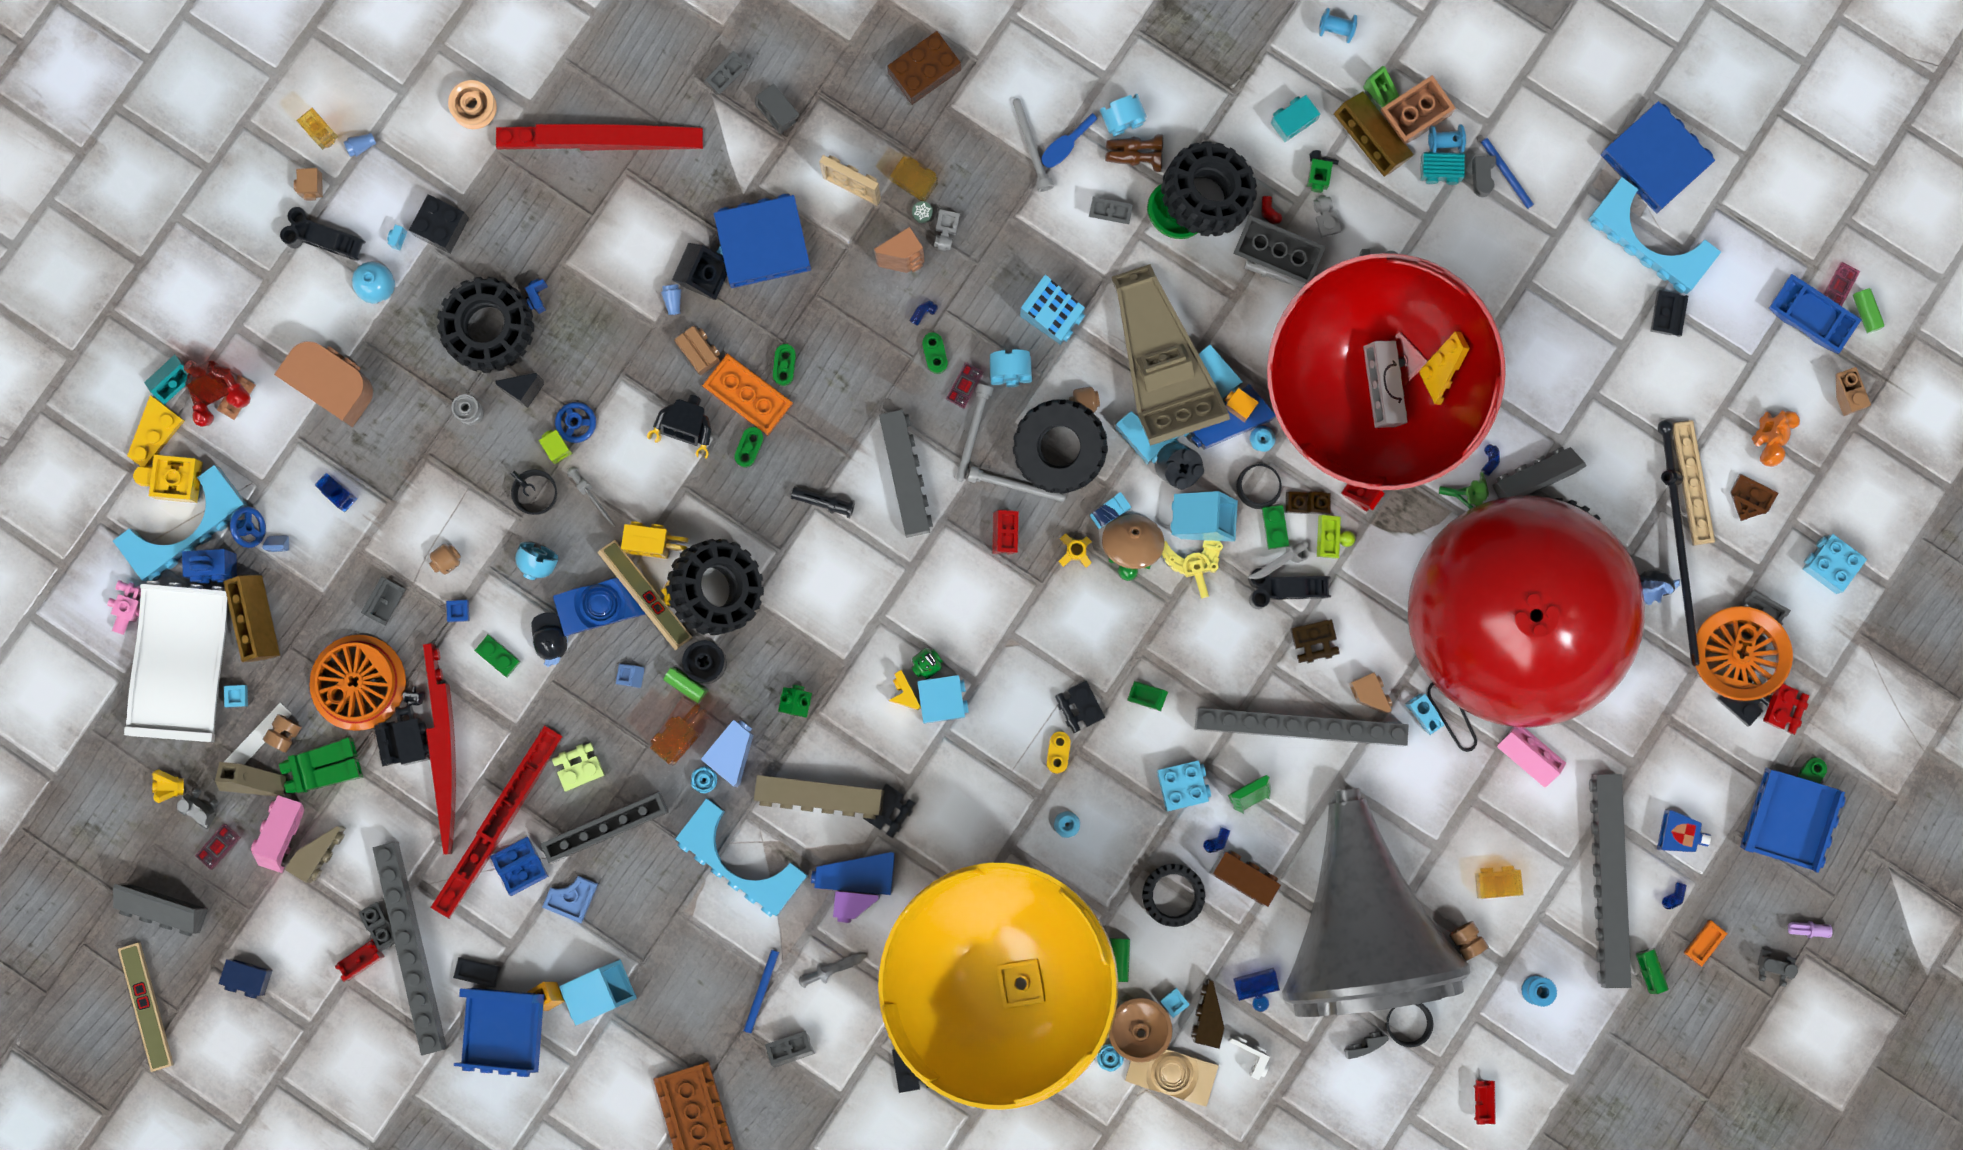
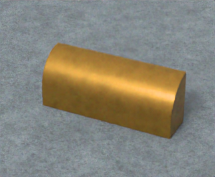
M1364 92L1345 101L1333 113L1384 177L1399 168L1414 155Z
M262 575L237 576L223 581L241 662H254L280 656Z

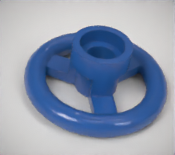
M572 402L566 404L558 411L555 418V427L564 440L571 443H579L587 440L595 431L596 417L593 410L586 404ZM572 409L584 410L590 419H582L580 414L573 412ZM565 413H567L565 423L569 427L566 432H564L561 426V420ZM573 419H578L576 425H572ZM581 426H589L585 434L572 437L575 429Z
M245 506L234 512L230 521V531L234 540L246 548H253L262 542L266 533V524L258 510ZM245 513V519L238 520L240 515ZM252 514L259 522V531L254 528ZM251 534L256 539L251 542H247L243 540L241 536Z

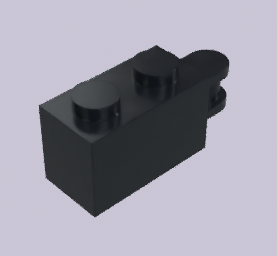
M411 703L407 704L406 707H395L398 722L393 723L392 726L401 765L406 766L430 760L428 742H426L425 734H427L425 722H422L420 718L414 717ZM408 715L409 720L404 721L403 716Z

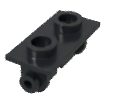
M395 721L382 722L374 726L382 767L400 763L392 726Z

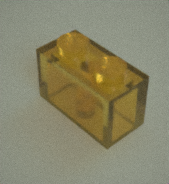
M313 107L296 120L322 150L331 147L335 143V139L338 138Z
M903 156L890 175L892 183L926 202L938 184L936 173L928 168L926 170L921 168L919 162L911 157L908 159Z
M1514 866L1501 867L1502 871H1493V867L1481 868V873H1475L1477 899L1524 895L1521 870H1514Z

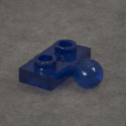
M1274 968L1233 978L1238 1000L1255 997L1252 1005L1258 1012H1264L1269 1007V1000L1263 994L1280 990Z

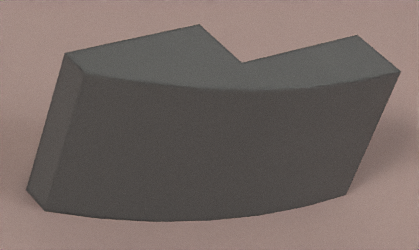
M378 902L358 912L379 951H383L395 944L390 921Z
M1382 1031L1369 1033V1037H1364L1365 1046H1362V1043L1351 1044L1349 1049H1344L1347 1059H1353L1369 1054L1383 1046L1389 1038L1385 1034L1382 1035Z

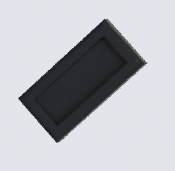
M458 957L453 978L495 988L501 967Z

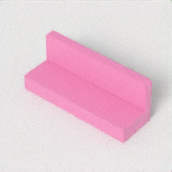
M1512 727L1509 734L1497 746L1543 787H1547L1558 777L1566 765L1565 761L1525 727Z

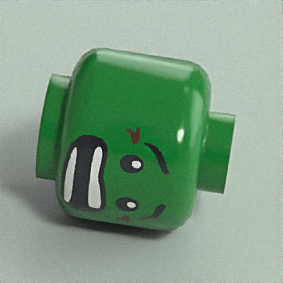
M924 648L913 656L912 662L914 666L911 669L918 678L922 675L924 678L929 679L942 669L941 663L943 660L934 648L931 650Z

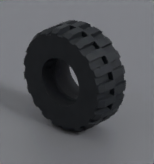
M1203 141L1201 144H1190L1188 148H1183L1174 157L1163 176L1161 192L1164 196L1162 200L1164 205L1168 207L1170 216L1174 217L1177 220L1176 223L1181 227L1187 228L1189 232L1194 234L1195 232L1200 233L1201 236L1208 237L1210 234L1221 236L1224 232L1229 233L1233 231L1249 214L1257 197V191L1255 190L1257 182L1253 178L1254 172L1251 166L1247 165L1246 159L1242 155L1237 154L1236 150L1231 147H1225L1222 143L1213 144L1210 141ZM1206 177L1215 181L1224 193V200L1212 201L1203 197L1194 185V178Z
M475 277L472 282L468 280L461 282V287L458 289L454 287L449 292L451 294L448 299L444 298L441 303L443 309L438 311L437 318L440 322L437 325V330L441 336L440 341L458 363L473 371L481 370L483 373H491V370H505V366L509 364L513 366L517 363L516 359L519 356L523 357L527 352L525 348L527 345H531L533 340L531 337V333L534 332L533 313L527 301L516 288H513L506 281H498L494 277H488L487 279ZM482 308H496L504 316V327L501 333L492 341L476 342L468 333L470 318Z
M1065 399L1043 402L1029 410L1018 424L1013 438L1015 463L1023 473V477L1038 489L1060 494L1073 492L1088 485L1097 477L1104 466L1108 453L1107 434L1100 419L1097 418L1092 410L1081 403ZM1060 426L1071 429L1077 435L1080 442V451L1077 458L1065 466H1056L1049 463L1041 451V442L1044 435L1054 427Z
M709 539L683 550L680 553V557L672 563L673 571L668 573L667 580L670 582L669 586H666L667 594H670L671 598L669 604L671 608L674 607L676 610V617L679 620L683 619L685 626L689 629L695 628L697 633L725 634L744 627L747 621H751L755 617L756 612L754 611L760 609L762 604L760 597L764 595V587H762L761 581H764L763 575L759 573L757 561H753L750 557L751 553L746 549H740L741 546L738 543H729L726 539ZM708 568L717 569L728 581L729 596L723 606L713 605L703 594L701 581L704 572Z

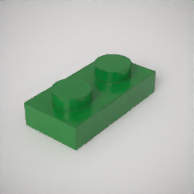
M1283 505L1262 508L1268 550L1288 547L1289 540Z
M487 635L474 650L506 678L521 662L490 635Z

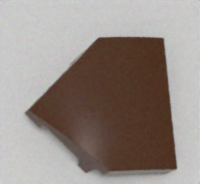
M1739 474L1730 494L1740 521H1744L1769 512L1778 492Z

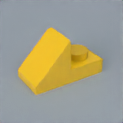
M902 670L894 673L896 678L893 679L897 690L900 691L902 689L903 693L891 698L889 702L915 710L921 709Z

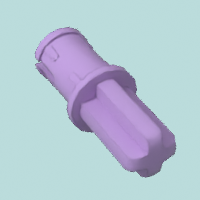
M1812 921L1808 923L1791 922L1788 924L1789 934L1807 935L1808 938L1813 936L1831 938L1833 930L1830 924H1815Z

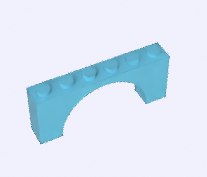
M1621 177L1589 217L1588 221L1591 222V226L1594 229L1607 234V238L1610 241L1623 246L1627 254L1640 259V263L1643 266L1656 271L1659 278L1664 281L1668 280L1673 284L1676 291L1688 294L1713 264L1721 251L1706 240L1702 241L1692 251L1675 256L1661 255L1646 248L1634 234L1630 222V207L1638 189Z
M1209 345L1199 353V356L1225 404L1224 399L1231 390L1235 393L1238 388L1241 389L1239 386H1241L1243 381L1215 349ZM1132 411L1115 425L1116 430L1147 465L1151 461L1153 464L1157 462V454L1163 446L1172 442L1179 443L1177 441L1179 437H1175L1150 446L1138 416Z
M213 465L197 477L205 493V513L198 528L188 538L171 545H156L145 540L136 530L129 528L113 540L142 581L158 580L163 571L172 569L178 564V560L182 558V551H195V547L199 544L207 543L211 540V535L229 526V522L236 510L249 506L221 468Z
M706 798L676 837V840L679 842L677 846L685 852L689 850L696 855L694 859L700 864L705 865L707 863L712 867L711 872L719 878L724 876L728 879L729 882L727 884L734 890L738 891L741 889L745 892L744 897L753 904L758 902L762 905L761 910L770 917L772 915L778 916L808 875L793 863H789L777 875L764 880H748L732 873L720 859L716 847V831L725 811Z

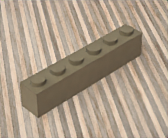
M757 775L754 800L760 801V806L772 807V803H778L780 808L793 809V805L801 806L802 811L813 812L814 808L822 809L821 813L834 814V810L843 811V816L855 817V813H862L863 818L876 819V815L882 816L885 791Z

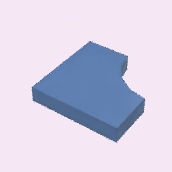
M578 876L574 883L567 888H550L542 908L582 923L598 883Z

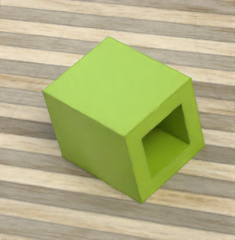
M557 430L545 432L542 435V439L538 440L554 464L573 454Z

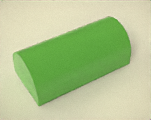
M1868 288L1853 294L1852 296L1866 333L1882 329L1885 325L1872 290Z
M676 667L670 668L663 681L697 704L701 702L708 692L706 687L694 681Z

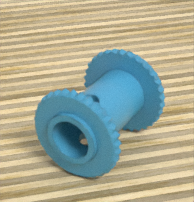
M1326 8L1321 17L1319 36H1322L1324 31L1347 36L1346 43H1350L1356 31L1357 15H1353L1352 20L1329 15L1330 8Z
M1459 124L1457 131L1436 132L1435 127L1431 126L1428 134L1430 152L1436 153V149L1458 147L1459 152L1463 153L1466 145L1464 126Z
M1528 977L1521 988L1523 998L1529 1004H1534L1538 1007L1552 1004L1557 997V987L1547 977ZM1540 987L1542 990L1541 994L1537 995V989Z

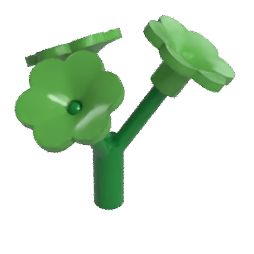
M1483 472L1479 474V481L1473 480L1468 487L1455 489L1440 486L1439 494L1456 497L1469 509L1474 507L1471 504L1475 506L1481 505L1489 497L1487 482ZM1461 495H1466L1468 497L1467 500H1465Z

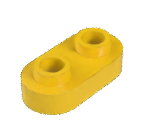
M1064 732L1054 733L1049 741L1047 767L1055 774L1064 772L1068 766L1071 741ZM1058 738H1062L1064 740V744L1062 746H1058L1056 744V740ZM1055 759L1061 760V766L1055 767L1053 761Z

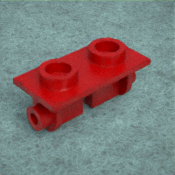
M1476 1080V1085H1473L1476 1101L1474 1120H1476L1477 1125L1496 1124L1495 1081Z

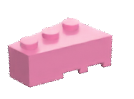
M279 795L275 801L271 802L268 810L269 816L267 820L262 822L260 836L254 840L251 847L252 854L259 866L283 873L284 867L281 866L285 853H290L291 848L288 845L292 836L297 833L305 810L302 803Z

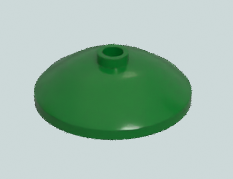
M1162 184L1157 186L1151 193L1147 204L1148 216L1154 227L1165 236L1174 239H1187L1198 234L1196 232L1195 234L1189 232L1184 226L1181 227L1176 223L1177 220L1170 216L1168 207L1164 205L1162 200L1164 196L1161 192Z

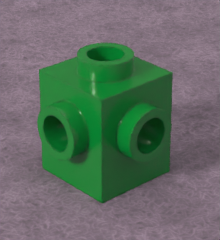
M792 685V688L783 687L778 712L807 718L812 693L804 691L805 687Z

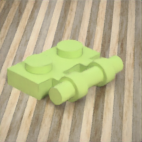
M591 742L586 745L580 744L576 746V749L567 753L565 751L561 752L559 756L552 758L554 766L563 764L565 768L557 772L565 792L605 776L598 757L594 756L590 759L587 753L594 750ZM580 756L582 762L572 766L570 760Z

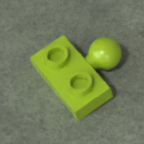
M1318 516L1317 557L1337 559L1339 558L1340 544L1344 547H1350L1355 543L1356 537L1353 532L1343 531L1340 534L1341 517Z

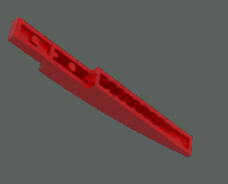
M536 124V127H496L497 150L579 148L581 151L703 149V128L607 124Z
M430 643L423 644L434 728L426 729L443 855L452 854L456 807L454 719L450 685L446 683L441 684L443 672L438 666L440 651L439 648H436V645Z
M546 726L543 727L430 908L448 919L451 918L472 883L476 881L490 856L495 851L563 736Z

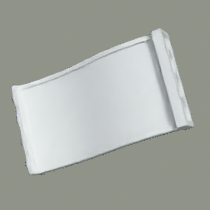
M147 581V584L140 585L139 622L124 735L214 742L217 696L228 614V600L225 587L212 586V590L203 589V585L190 584V588H184L180 583H169L168 586H161L158 581Z

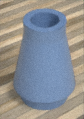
M372 133L347 138L348 140L343 142L350 157L354 155L357 157L371 146L376 145Z
M679 285L662 286L663 291L661 294L668 315L681 314V289H679Z

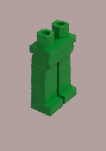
M348 737L296 756L291 755L288 756V760L279 763L280 772L282 774L292 772L294 779L284 782L286 793L303 794L310 790L364 778L359 759H355V757H358L354 739Z

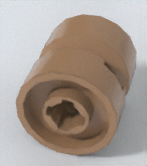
M277 714L272 722L273 729H268L262 740L272 747L287 753L292 745L291 738L298 735L302 726L283 715Z
M1473 921L1460 926L1449 934L1455 945H1461L1459 950L1466 961L1481 954L1489 947L1482 936H1477L1479 930Z

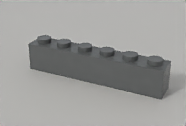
M903 409L879 414L905 536L909 538L930 533L929 527H933L931 514L926 515L925 507H929L926 494L922 495L920 488L924 487L922 474L918 475L916 467H919L920 464L918 455H913L912 447L915 446L913 434L909 435L907 427L911 426L909 414L904 415Z
M656 793L541 843V847L548 863H554L669 813L662 794Z

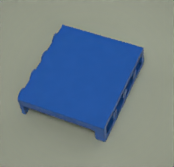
M1659 101L1600 154L1621 177L1638 189L1636 193L1656 214L1715 161L1711 151L1704 148L1699 143L1698 138L1685 129L1683 122L1675 118L1670 113V109Z
M782 194L778 196V199L770 200L765 198L751 205L750 203H742L738 205V208L733 209L724 207L714 213L731 288L811 271L794 195Z
M1766 767L1740 847L1752 853L1756 852L1819 873L1820 868L1824 867L1826 861L1824 856L1826 849L1832 843L1831 834L1833 828H1836L1839 822V810L1845 804V792Z
M460 988L459 997L466 998L462 1060L461 1062L454 1063V1066L462 1067V1071H475V1068L480 1069V1073H493V1070H497L499 1075H511V1072H517L518 1077H530V1073L538 1072L544 994Z

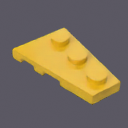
M1455 331L1419 371L1434 404H1442L1444 400L1442 395L1445 389H1449L1452 384L1450 379L1455 370H1459L1470 349L1462 332Z
M150 395L127 456L139 466H149L153 461L154 455L159 454L183 424L184 420Z

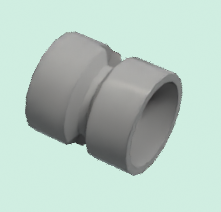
M462 394L457 396L452 402L451 409L453 415L465 425H475L483 418V406L473 396Z

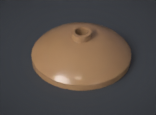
M1121 515L1109 522L1103 531L1102 546L1106 555L1113 562L1125 568L1141 569L1148 567L1161 557L1164 550L1165 541L1161 529L1155 522L1141 515Z
M1144 998L1126 1001L1116 1009L1109 1032L1110 1042L1115 1051L1126 1060L1137 1063L1155 1060L1170 1045L1173 1033L1171 1019L1166 1010L1155 1001ZM1140 1030L1145 1031L1143 1037L1138 1036Z

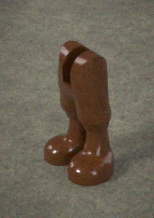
M1157 134L1152 139L1142 141L1135 136L1106 141V149L1113 150L1106 153V162L1130 164L1131 166L1138 165L1140 162H1146L1152 165L1154 171L1162 172L1163 134ZM1150 149L1155 152L1141 153L1138 150Z

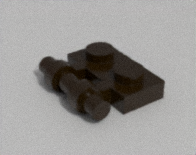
M1332 619L1290 629L1295 649L1304 648V654L1297 655L1298 663L1307 662L1308 664L1316 659H1330L1332 656L1340 654L1338 646L1330 648L1329 644L1330 641L1337 640ZM1322 643V650L1312 652V645Z

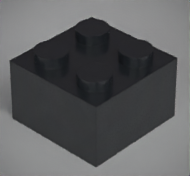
M427 194L409 231L413 236L451 254L469 217L464 211Z

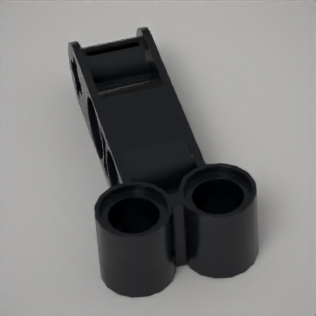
M293 207L289 210L287 217L291 226L284 227L280 232L281 240L288 247L295 249L299 248L302 243H306L351 260L359 261L358 255L366 241L311 221L308 213L300 207ZM303 214V219L300 222H295L296 216ZM296 233L295 239L288 241V236Z
M1262 568L1255 569L1250 573V575L1258 572ZM1267 575L1261 584L1256 583L1254 579L1248 578L1249 584L1256 588V591L1249 597V603L1254 609L1259 610L1267 606L1270 600L1331 598V595H1329V579L1331 577H1269ZM1256 594L1264 596V604L1260 605L1255 602Z

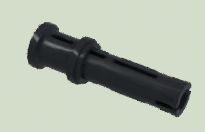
M794 486L791 494L792 500L826 508L832 514L834 512L843 514L849 519L855 506L854 500L850 502L839 499L837 495L829 497Z

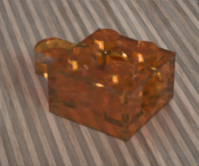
M698 703L692 707L684 718L680 716L671 717L665 724V731L661 734L657 733L651 740L652 745L650 748L669 765L674 766L701 735L694 727L706 715L707 711L705 709H702L688 723L701 706Z

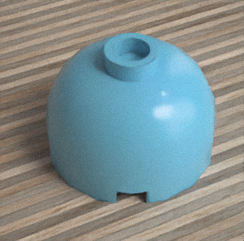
M371 261L357 267L353 273L352 286L360 299L366 303L377 304L391 296L394 291L395 280L391 271L386 266Z
M521 542L515 560L519 570L524 573L523 576L530 580L549 576L557 565L558 555L542 545L541 549L534 547L535 543Z

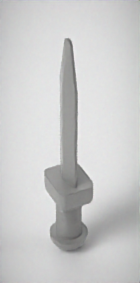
M576 467L569 468L567 475L568 477L571 476L576 482L577 489L583 495L587 493L604 517L615 527L607 512L590 492L592 486L578 473L579 469Z

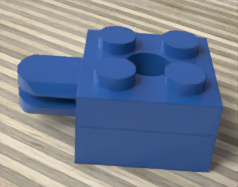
M226 549L182 551L183 577L189 578L190 582H196V584H209V580L224 583L223 581L237 577V554Z

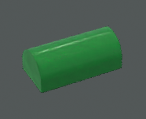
M1109 938L1117 965L1118 982H1129L1130 939Z
M1655 948L1636 953L1648 992L1650 994H1660L1668 991L1669 988Z

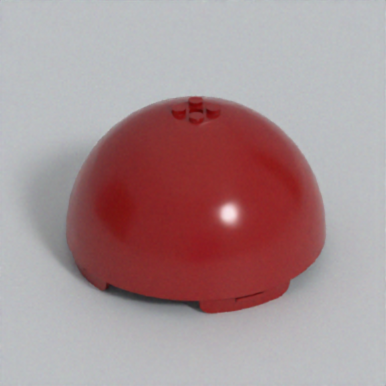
M1392 253L1369 254L1340 262L1324 270L1303 286L1292 298L1276 325L1270 344L1267 364L1268 389L1274 413L1285 435L1297 451L1325 474L1353 486L1375 490H1399L1426 484L1444 476L1468 459L1480 446L1495 422L1502 402L1506 377L1505 354L1498 327L1489 309L1478 294L1460 277L1434 262L1415 256ZM1455 331L1462 332L1470 349L1459 370H1455L1450 379L1452 384L1449 389H1445L1442 395L1444 398L1442 404H1434L1419 371ZM1374 341H1396L1398 355L1403 356L1405 359V364L1400 367L1408 423L1397 427L1375 428L1363 348V346Z
M1512 496L1488 501L1473 507L1451 521L1437 534L1421 557L1412 579L1408 599V624L1413 648L1421 666L1433 684L1450 701L1466 712L1492 723L1512 727L1534 728L1562 723L1582 715L1602 702L1616 689L1632 666L1640 647L1645 623V602L1640 577L1632 558L1617 536L1606 525L1584 510L1560 500L1540 496ZM1534 609H1539L1543 615L1542 619L1538 622H1534L1530 618V613Z

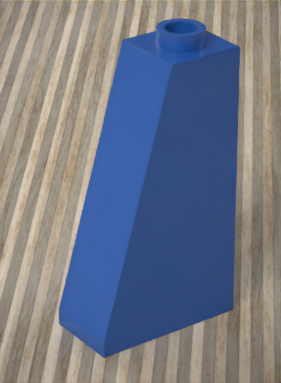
M1248 384L1242 391L1259 403L1245 422L1228 411L1230 420L1191 432V440L1198 448L1202 447L1205 450L1272 421L1276 415L1253 387Z
M889 852L818 866L816 871H812L811 883L815 884L814 888L891 895L895 853Z

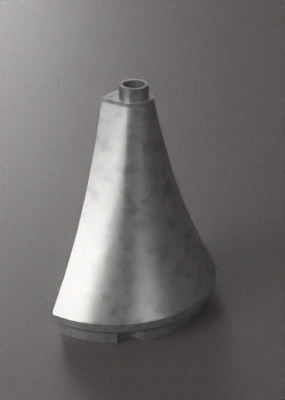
M1360 788L1334 791L1336 803L1328 804L1326 841L1318 888L1299 953L1282 991L1283 1000L1294 1005L1295 1016L1320 1017L1410 1006L1441 1000L1445 997L1463 993L1462 980L1470 974L1469 963L1439 930L1403 878L1377 827L1367 800L1361 799Z

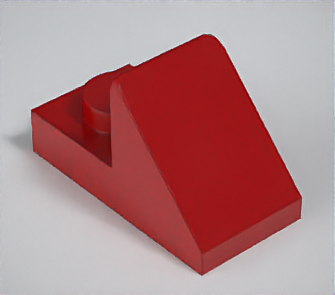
M1347 484L1341 492L1345 498L1366 512L1369 509L1374 510L1385 494L1382 490L1366 489Z

